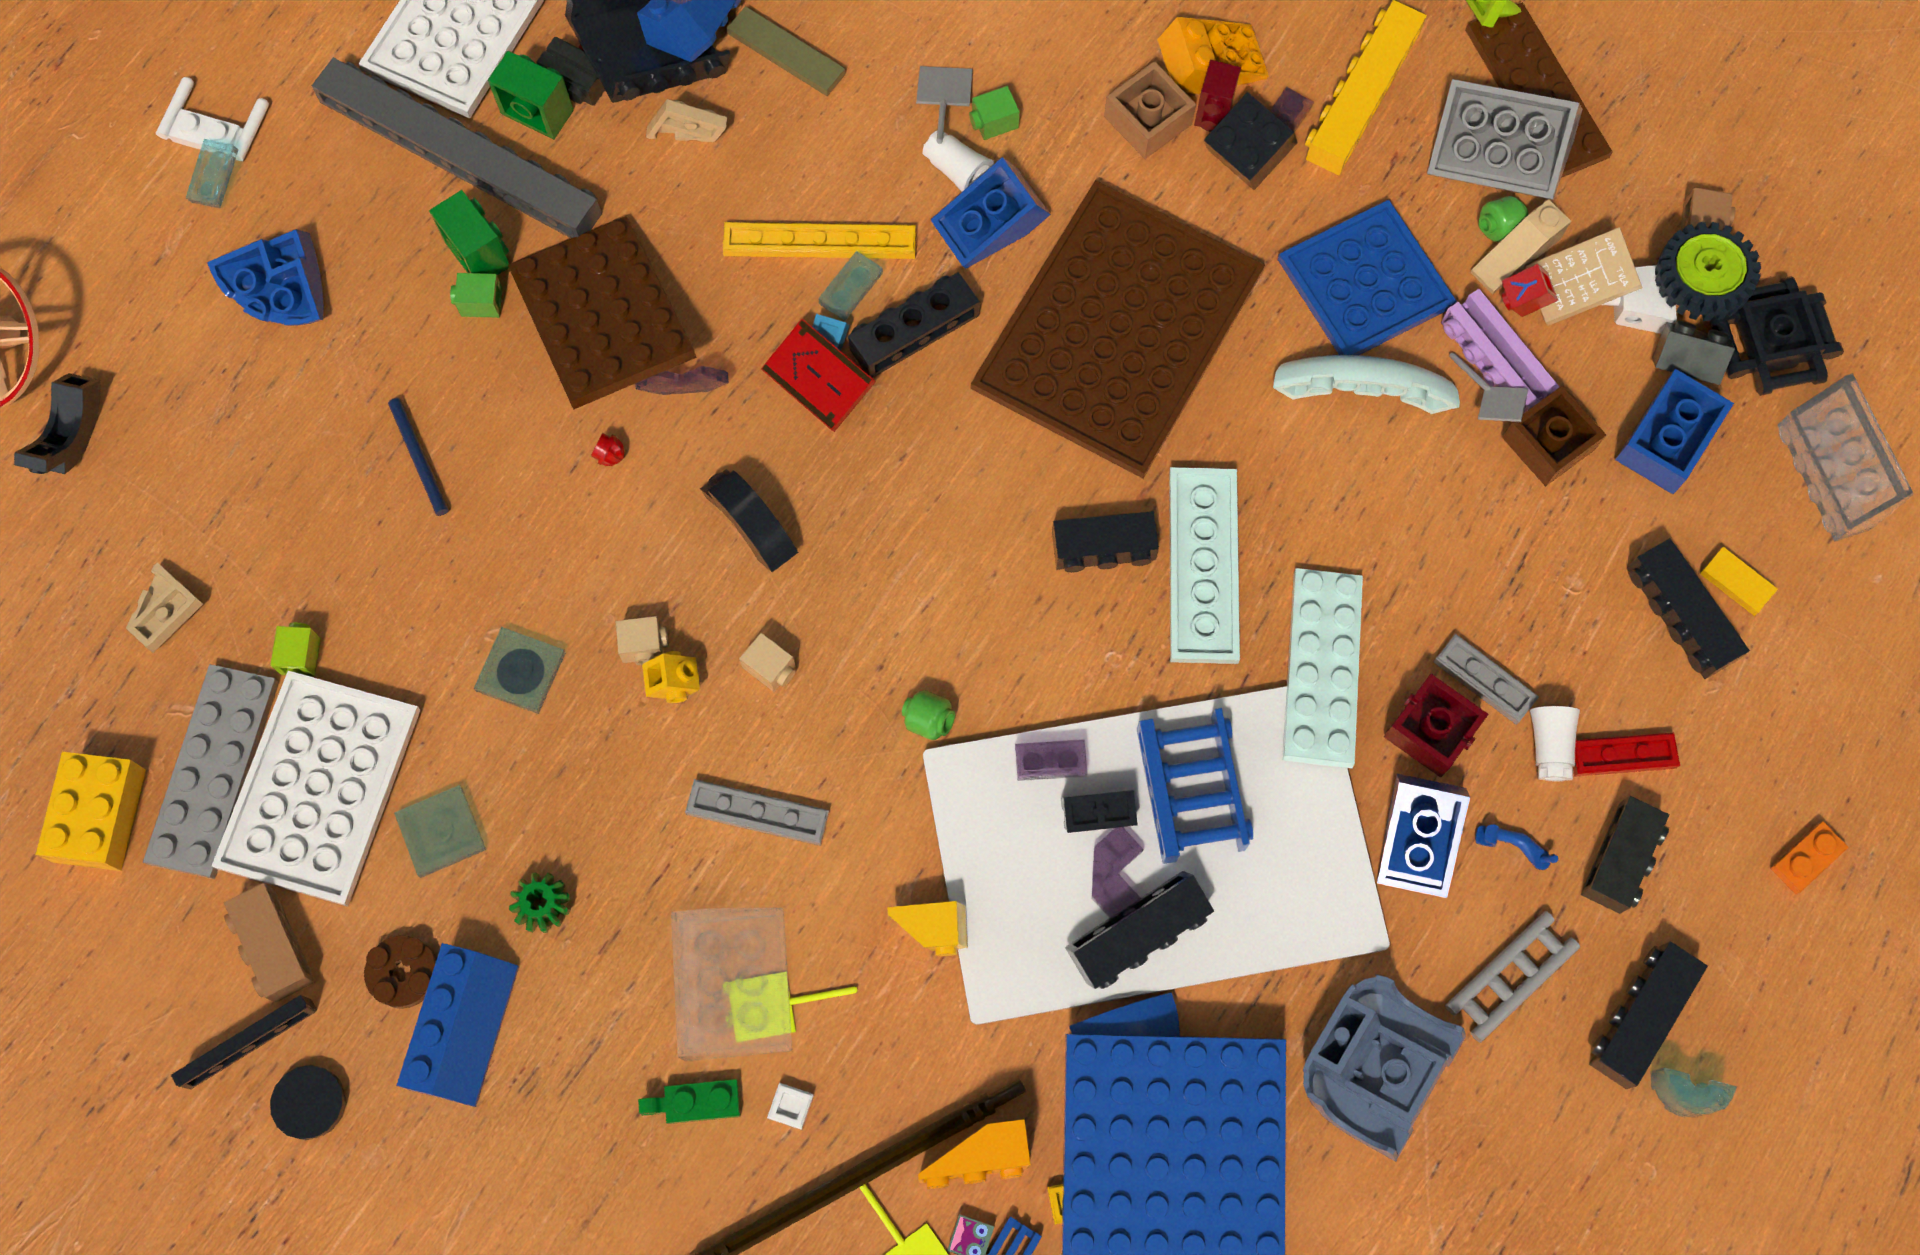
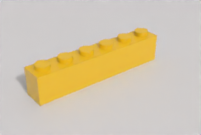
M1396 0L1392 1L1387 11L1381 9L1374 23V27L1377 29L1374 34L1368 32L1361 45L1360 50L1363 51L1361 57L1354 56L1347 70V74L1350 76L1346 82L1343 80L1339 82L1333 94V98L1336 99L1332 106L1329 104L1325 106L1319 122H1322L1319 130L1313 128L1305 143V146L1309 147L1306 156L1307 161L1340 176L1420 35L1427 15Z

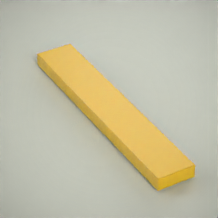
M724 222L723 254L724 256L915 259L916 225Z

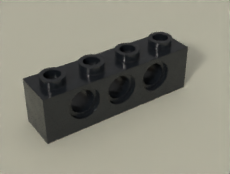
M959 272L952 276H944L937 280L933 287L923 293L919 291L912 294L902 305L886 309L876 320L869 324L862 323L855 327L851 334L848 335L849 349L863 370L873 378L979 316L980 301ZM938 304L947 306L944 310H936L933 307ZM909 320H916L920 322L916 326H908L905 324ZM881 336L893 338L889 342H880L878 340Z

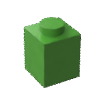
M1008 86L974 97L969 118L975 131L979 130L983 139L987 140L1018 129L1020 111Z
M457 273L456 285H452L450 290L451 303L457 307L461 317L500 318L503 288L496 274Z

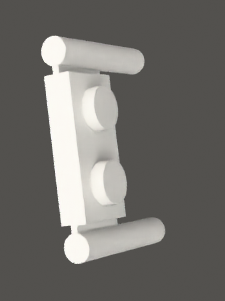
M183 77L156 131V135L165 140L171 139L175 143L243 161L269 107L268 101L263 98L257 99L244 128H240L236 124L184 110L183 107L194 86V81L189 77Z

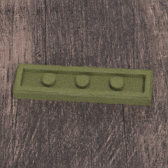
M746 6L727 27V32L730 36L826 96L831 93L846 74L844 67Z

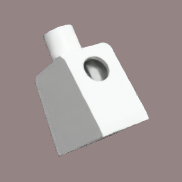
M1657 265L1635 267L1643 288L1602 304L1614 306V322L1617 325L1662 334L1666 322L1673 324L1676 322V305L1671 308L1666 303L1668 296L1662 298L1659 293L1661 286H1656L1655 279L1657 275H1655V268Z

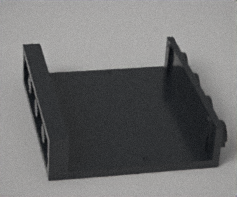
M567 0L565 16L612 103L622 100L629 101L649 93H660L665 89L680 85L687 86L707 78H717L726 74L730 52L729 50L716 51L712 45L694 61L689 62L647 45L637 12L645 7L650 0Z

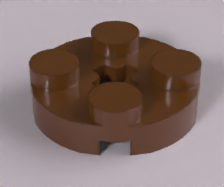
M399 935L382 941L377 947L372 948L366 957L364 980L369 993L378 1002L397 1009L418 1005L424 1000L437 960L436 955L421 940L414 937ZM399 963L406 967L410 966V972L405 974L404 981H400L398 977L393 976V971Z

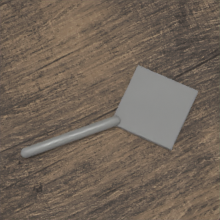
M1455 353L1449 354V357L1484 389L1478 420L1522 421L1528 388L1491 387Z

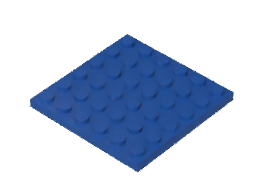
M1065 1034L1062 1255H1285L1286 1039Z

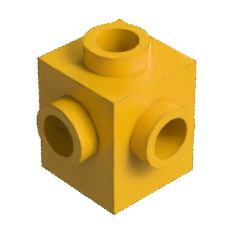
M670 651L642 664L646 697L666 699L667 703H681L687 700V696L700 690L696 657L681 656V652Z

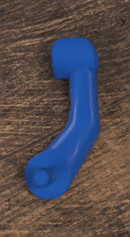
M1497 825L1478 826L1475 839L1477 844L1495 847L1497 840L1511 843L1520 848L1536 869L1545 870L1549 867L1550 862L1556 863L1558 861L1557 855H1549L1547 851L1522 832L1501 829Z

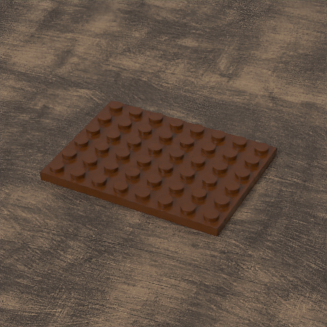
M1095 180L971 382V389L1144 479L1262 275L1265 265Z

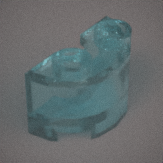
M1665 1067L1650 1072L1652 1090L1656 1091L1666 1110L1680 1117L1695 1118L1725 1109L1733 1099L1737 1086L1709 1080L1708 1084L1698 1083L1695 1086L1690 1080V1074Z

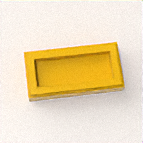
M1722 547L1700 573V575L1753 616L1761 611L1778 590V588L1725 547Z

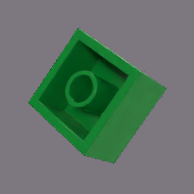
M507 51L488 79L502 115L555 140L574 111L563 76L553 68L548 67L546 69L535 64L526 55H516Z
M460 190L429 210L443 241L467 273L499 275L509 268L506 255L510 252L501 239L503 235L493 221L488 222L484 217L485 212L475 197L469 200L463 190Z

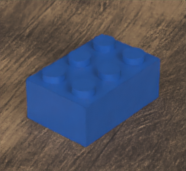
M1675 369L1658 391L1615 460L1669 493L1674 494L1691 474L1734 403Z

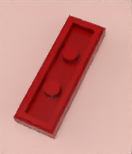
M1674 732L1576 740L1575 766L1573 767L1574 777L1677 769L1680 766Z

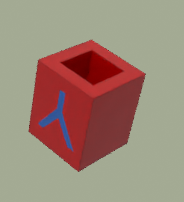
M1539 264L1502 280L1505 292L1501 293L1506 308L1509 311L1513 310L1521 317L1558 301L1548 272Z

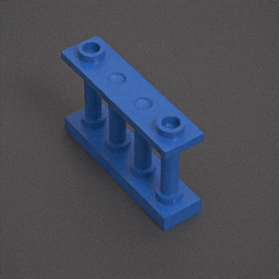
M1222 708L1214 710L1211 717L1212 724L1162 732L1161 729H1155L1153 719L1139 721L1137 735L1162 864L1177 862L1180 856L1179 851H1184V847L1236 839L1238 852L1247 849L1250 844L1249 840H1253L1251 820L1244 818L1228 740L1232 738L1231 722L1229 718H1224ZM1215 737L1219 757L1168 765L1167 762L1162 763L1159 750L1164 749V745ZM1222 771L1226 791L1175 799L1174 796H1168L1166 783H1170L1171 779ZM1229 805L1233 825L1181 833V830H1175L1173 817H1177L1179 812Z

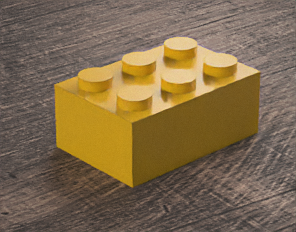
M62 751L35 855L52 863L122 871L146 769L129 759Z

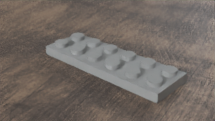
M209 664L143 863L215 879L218 869L213 868L212 863L257 751L279 681L275 678Z

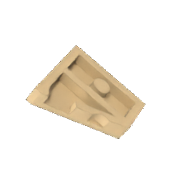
M667 99L647 126L646 138L656 139L657 132L675 133V140L715 142L726 129L727 117L718 115L709 109H698L688 106L679 100Z
M158 563L151 570L155 576L148 591H142L138 600L137 610L132 614L126 627L152 653L203 605L202 602Z

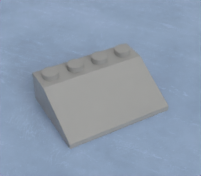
M1452 79L1427 174L1554 200L1583 109L1578 102Z

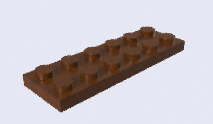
M1523 2L1517 4L1521 9L1520 13L1510 17H1498L1493 28L1482 26L1479 20L1467 25L1466 33L1499 88L1580 103L1583 110L1562 177L1610 158L1613 151Z

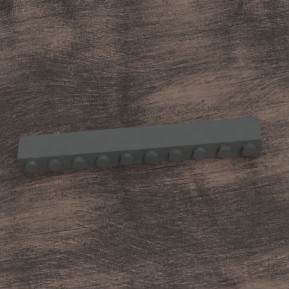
M333 57L311 85L320 103L569 238L579 237L581 234L591 231L602 215L598 199L591 191L585 188L579 190L572 186L563 176L559 174L553 176L544 171L537 162L533 160L525 161L518 157L511 148L504 145L499 147L479 131L471 132L453 117L447 119L440 115L431 105L417 103L405 91L391 89L379 77L365 75L351 62L343 63Z

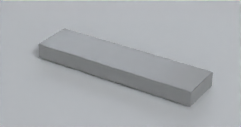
M695 779L685 811L686 815L819 846L822 844L829 817V810Z

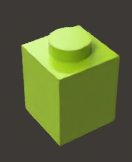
M293 622L289 624V627L277 626L270 666L280 675H286L288 671L315 677L321 638L309 625Z

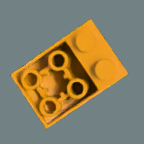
M1177 17L1157 39L1169 77L1185 93L1201 94L1210 59L1241 67L1237 86L1265 80L1269 77L1251 24Z
M1025 1120L985 1125L918 1174L919 1183H927V1189L949 1187V1180L963 1178L964 1184L986 1182L987 1174L1000 1173L1001 1180L1022 1177L1024 1175L1023 1170L1028 1169L1031 1165Z

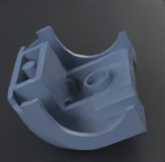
M1376 975V977L1364 979L1355 986L1352 984L1343 995L1306 1060L1303 1068V1086L1311 1104L1330 1123L1354 1139L1396 1162L1414 1131L1412 1126L1445 1067L1450 1066L1466 1038L1464 1028L1443 1021L1414 1005L1399 992L1394 980L1388 977Z

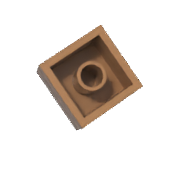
M1154 61L1106 97L1104 117L1146 159L1192 125L1196 103Z

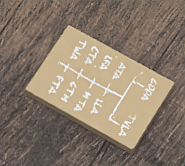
M1620 227L1525 266L1528 269L1539 264L1550 276L1558 301L1541 308L1547 326L1643 288Z

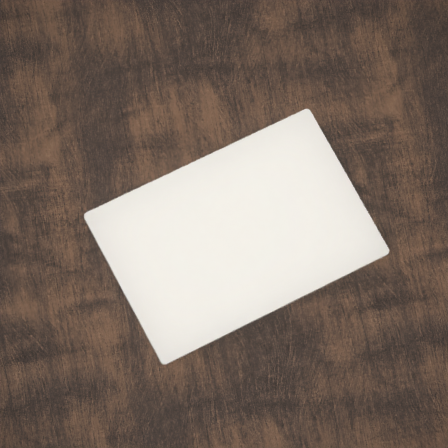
M1287 686L942 746L924 751L923 760L949 902L957 901L965 905L968 948L958 949L970 1020L973 1024L980 1025L1384 951L1389 947L1390 942L1348 768L1283 760ZM1222 708L1224 718H1229L1231 722L1232 738L1228 740L1244 818L1251 820L1253 840H1249V846L1245 851L1238 852L1236 839L1184 847V851H1179L1180 856L1177 862L1162 864L1137 735L1139 721L1153 719L1155 729H1161L1162 732L1212 724L1211 717L1214 710ZM1215 737L1164 745V749L1159 750L1162 763L1167 762L1168 765L1219 757ZM1222 771L1171 779L1170 783H1166L1168 796H1174L1175 799L1226 791ZM1134 790L1137 826L1067 833V830L1064 828V811L1061 807V798ZM1229 805L1179 812L1177 817H1173L1175 830H1181V833L1233 825ZM1185 871L1193 874L1214 909V912L1206 917L1207 922L1195 930L1190 931L1187 929L1179 934L1177 942L1163 950L1158 948L1147 955L1148 960L1143 965L1135 969L1127 968L1118 974L1119 979L1111 986L1100 989V987L1094 989L1086 984L1065 947L1180 872Z

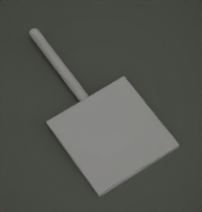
M920 66L916 104L940 105L936 140L938 144L943 142L946 105L970 106L972 69Z

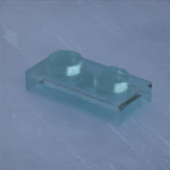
M204 139L186 199L191 203L221 208L239 149L232 144Z
M856 251L818 298L819 304L846 321L881 277L883 268Z

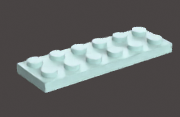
M1170 467V662L1238 664L1240 661L1237 469Z
M1295 568L1293 574L1283 745L1284 761L1353 768L1355 764L1362 575Z

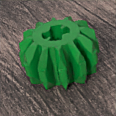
M532 873L530 884L524 879H519L518 883L523 890L521 892L512 890L510 893L511 897L518 900V902L509 905V910L512 913H518L514 921L518 925L526 923V930L531 933L536 930L538 925L543 933H547L549 930L548 922L550 921L557 927L561 926L562 923L556 916L559 913L568 915L570 912L567 907L561 905L571 900V896L568 893L562 892L565 884L561 880L554 882V876L550 873H547L542 881L538 873ZM542 896L547 903L544 907L539 905L538 910L533 905V902L536 898L541 900Z

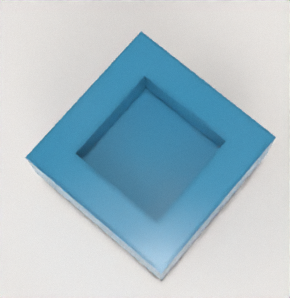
M816 314L812 327L841 351L850 325L843 321Z

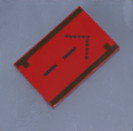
M804 319L798 322L761 368V370L834 432L876 382Z

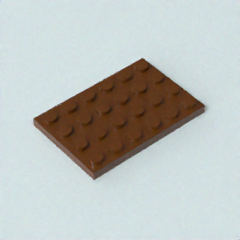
M627 216L583 233L579 237L571 238L508 264L573 410L697 358Z

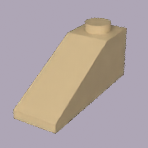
M1548 199L1522 220L1470 273L1493 295L1503 287L1502 280L1524 270L1526 265L1534 262L1560 241L1571 220Z

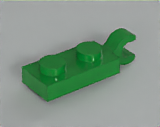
M737 1079L664 1086L665 1097L638 1099L639 1114L641 1116L666 1114V1124L740 1117Z

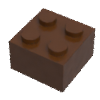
M1561 386L1526 411L1521 422H1512L1502 438L1546 487L1592 453L1605 438L1606 434L1568 391Z

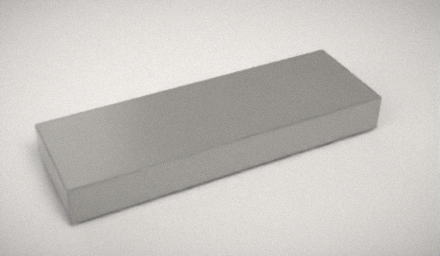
M1457 634L1454 635L1434 660L1436 665L1516 725L1539 698L1538 695Z

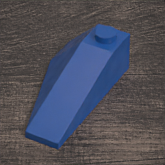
M650 0L645 7L637 12L647 45L692 62L713 45L717 38L715 32L719 26L726 25L728 22L727 14L730 9L736 8L741 0Z

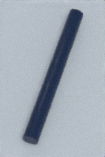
M394 398L388 402L389 408L436 516H442L448 513V507L401 399Z

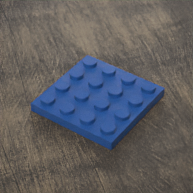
M1390 200L1280 253L1277 259L1339 355H1361L1446 312L1449 307L1457 303Z

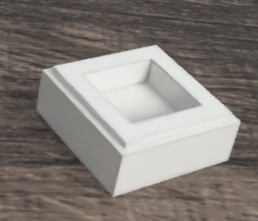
M779 1083L767 1118L803 1130L814 1094Z

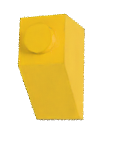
M957 901L887 907L888 915L924 948L935 951V956L957 955V949L968 948L965 905Z

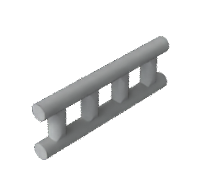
M1547 911L1540 914L1445 1005L1446 1009L1454 1016L1463 1009L1478 1024L1470 1033L1479 1043L1485 1040L1580 949V945L1575 939L1570 937L1562 944L1549 931L1548 927L1555 920ZM1537 938L1552 953L1539 967L1523 953ZM1511 962L1528 977L1514 991L1498 976ZM1487 985L1503 1001L1489 1015L1473 1000Z

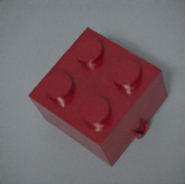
M1430 673L1415 695L1411 693L1403 704L1405 706L1404 710L1384 735V738L1441 778L1450 769L1463 749H1469L1476 739L1473 737L1489 714Z

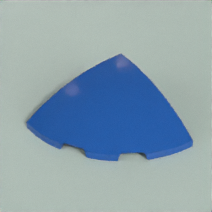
M295 229L269 241L260 239L207 262L211 274L222 292L227 297L233 298L244 308L243 311L252 317L265 322L271 321L286 326L305 325L323 320L322 282L310 233Z
M1172 992L1135 1002L1069 1026L1072 1034L1180 1036L1179 1018Z

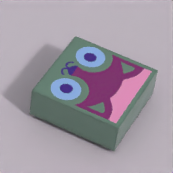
M959 1214L948 1251L958 1255H985L994 1226Z

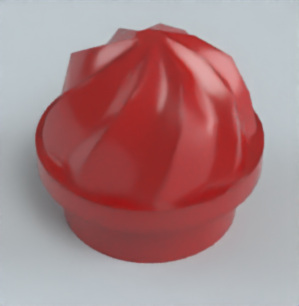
M602 433L591 457L597 459V464L613 466L623 460L624 446L615 435L612 434L610 437Z

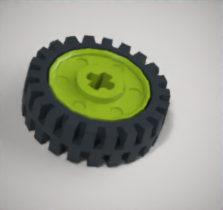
M1699 222L1695 228L1691 224L1685 226L1683 231H1677L1662 250L1655 268V275H1657L1655 282L1657 287L1661 286L1659 290L1661 297L1668 296L1666 303L1671 308L1676 304L1679 305L1677 312L1681 315L1686 310L1690 311L1689 318L1694 320L1699 315H1702L1703 321H1711L1714 316L1716 320H1721L1727 314L1729 317L1735 314L1749 300L1761 275L1759 274L1761 262H1757L1759 258L1757 250L1751 251L1753 244L1750 240L1744 243L1741 242L1744 234L1738 231L1733 236L1730 234L1732 227L1725 225L1723 230H1719V223L1712 222L1708 228L1706 227V222Z

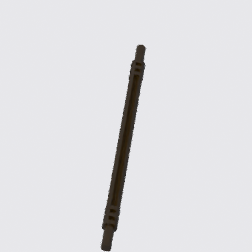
M1018 1079L989 1096L986 1093L981 1095L980 1098L959 1107L951 1114L693 1255H738L965 1128L973 1126L974 1123L984 1120L989 1115H993L996 1113V1108L1025 1093L1024 1085Z

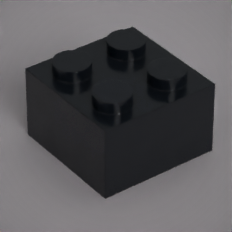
M1248 92L1204 139L1208 151L1253 190L1262 183L1298 143L1294 131Z

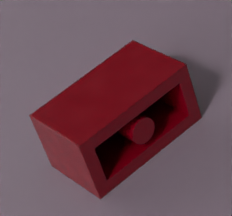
M1210 59L1200 94L1194 126L1211 132L1230 112L1241 67Z

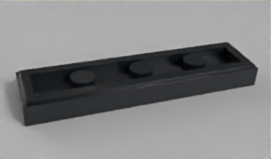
M299 995L171 1074V1077L176 1086L191 1090L314 1014L317 1009L310 998Z

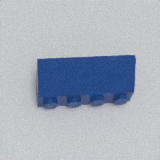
M442 943L396 1086L476 1107L519 966L476 951Z

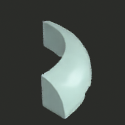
M1327 355L1289 361L1279 366L1273 384L1274 389L1292 400L1317 395H1328L1332 393L1333 388L1341 391H1354L1356 395L1379 397L1385 394L1400 396L1402 402L1416 406L1430 414L1459 408L1460 405L1457 388L1453 382L1443 376L1410 363L1373 356Z

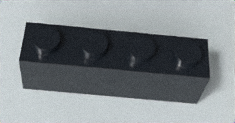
M1671 538L1638 556L1627 567L1633 584L1637 588L1642 589L1649 599L1652 611L1657 616H1661L1669 628L1668 631L1673 641L1682 646L1688 655L1691 667L1700 673L1704 679L1735 663L1750 651Z
M1182 871L1066 946L1065 949L1086 984L1094 989L1098 987L1104 989L1114 984L1119 979L1118 974L1127 968L1135 969L1143 965L1148 960L1147 955L1156 949L1163 950L1177 942V936L1185 930H1195L1207 922L1206 917L1213 913L1214 909L1194 875Z
M1671 941L1659 947L1654 946L1649 951L1643 962L1647 965V968L1641 977L1637 975L1631 981L1626 990V993L1630 995L1624 1006L1618 1005L1608 1020L1612 1026L1607 1035H1600L1590 1051L1594 1056L1589 1065L1625 1089L1638 1086L1708 965Z

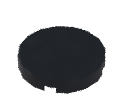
M313 1065L297 1067L286 1073L275 1085L270 1099L271 1116L277 1128L287 1136L301 1140L318 1138L332 1131L341 1120L346 1106V1097L339 1078L329 1070Z

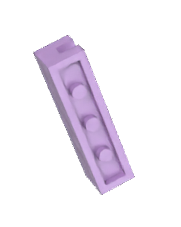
M1480 289L1471 293L1462 305L1457 302L1447 309L1441 321L1445 333L1449 338L1455 339L1463 349L1465 358L1471 364L1476 365L1488 385L1491 387L1528 388L1523 414L1559 388L1558 384Z

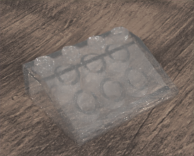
M1853 373L1846 375L1791 411L1777 425L1782 442L1788 446L1793 456L1794 467L1802 475L1808 487V495L1811 501L1816 503L1822 515L1823 526L1827 532L1831 533L1834 542L1873 529L1914 495Z
M706 908L671 912L678 1058L684 1061L793 1051L784 909Z

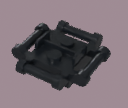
M1790 276L1781 278L1777 283L1757 286L1745 305L1730 317L1727 314L1724 319L1716 320L1714 316L1710 321L1712 329L1729 335L1728 338L1731 339L1735 347L1726 369L1728 378L1735 379L1749 373H1754L1756 391L1760 396L1771 394L1775 389L1810 382L1814 385L1825 383L1828 373L1823 358L1828 360L1839 357L1844 353L1842 344L1836 341L1824 307L1827 303L1824 294L1819 292L1807 295L1805 290L1799 291L1795 278ZM1737 323L1749 360L1741 361L1729 326L1730 324ZM1808 362L1809 365L1808 370L1774 377L1770 376V372L1794 368L1799 363Z

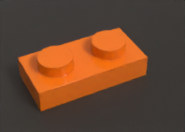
M1822 821L1770 869L1796 895L1802 892L1849 847Z

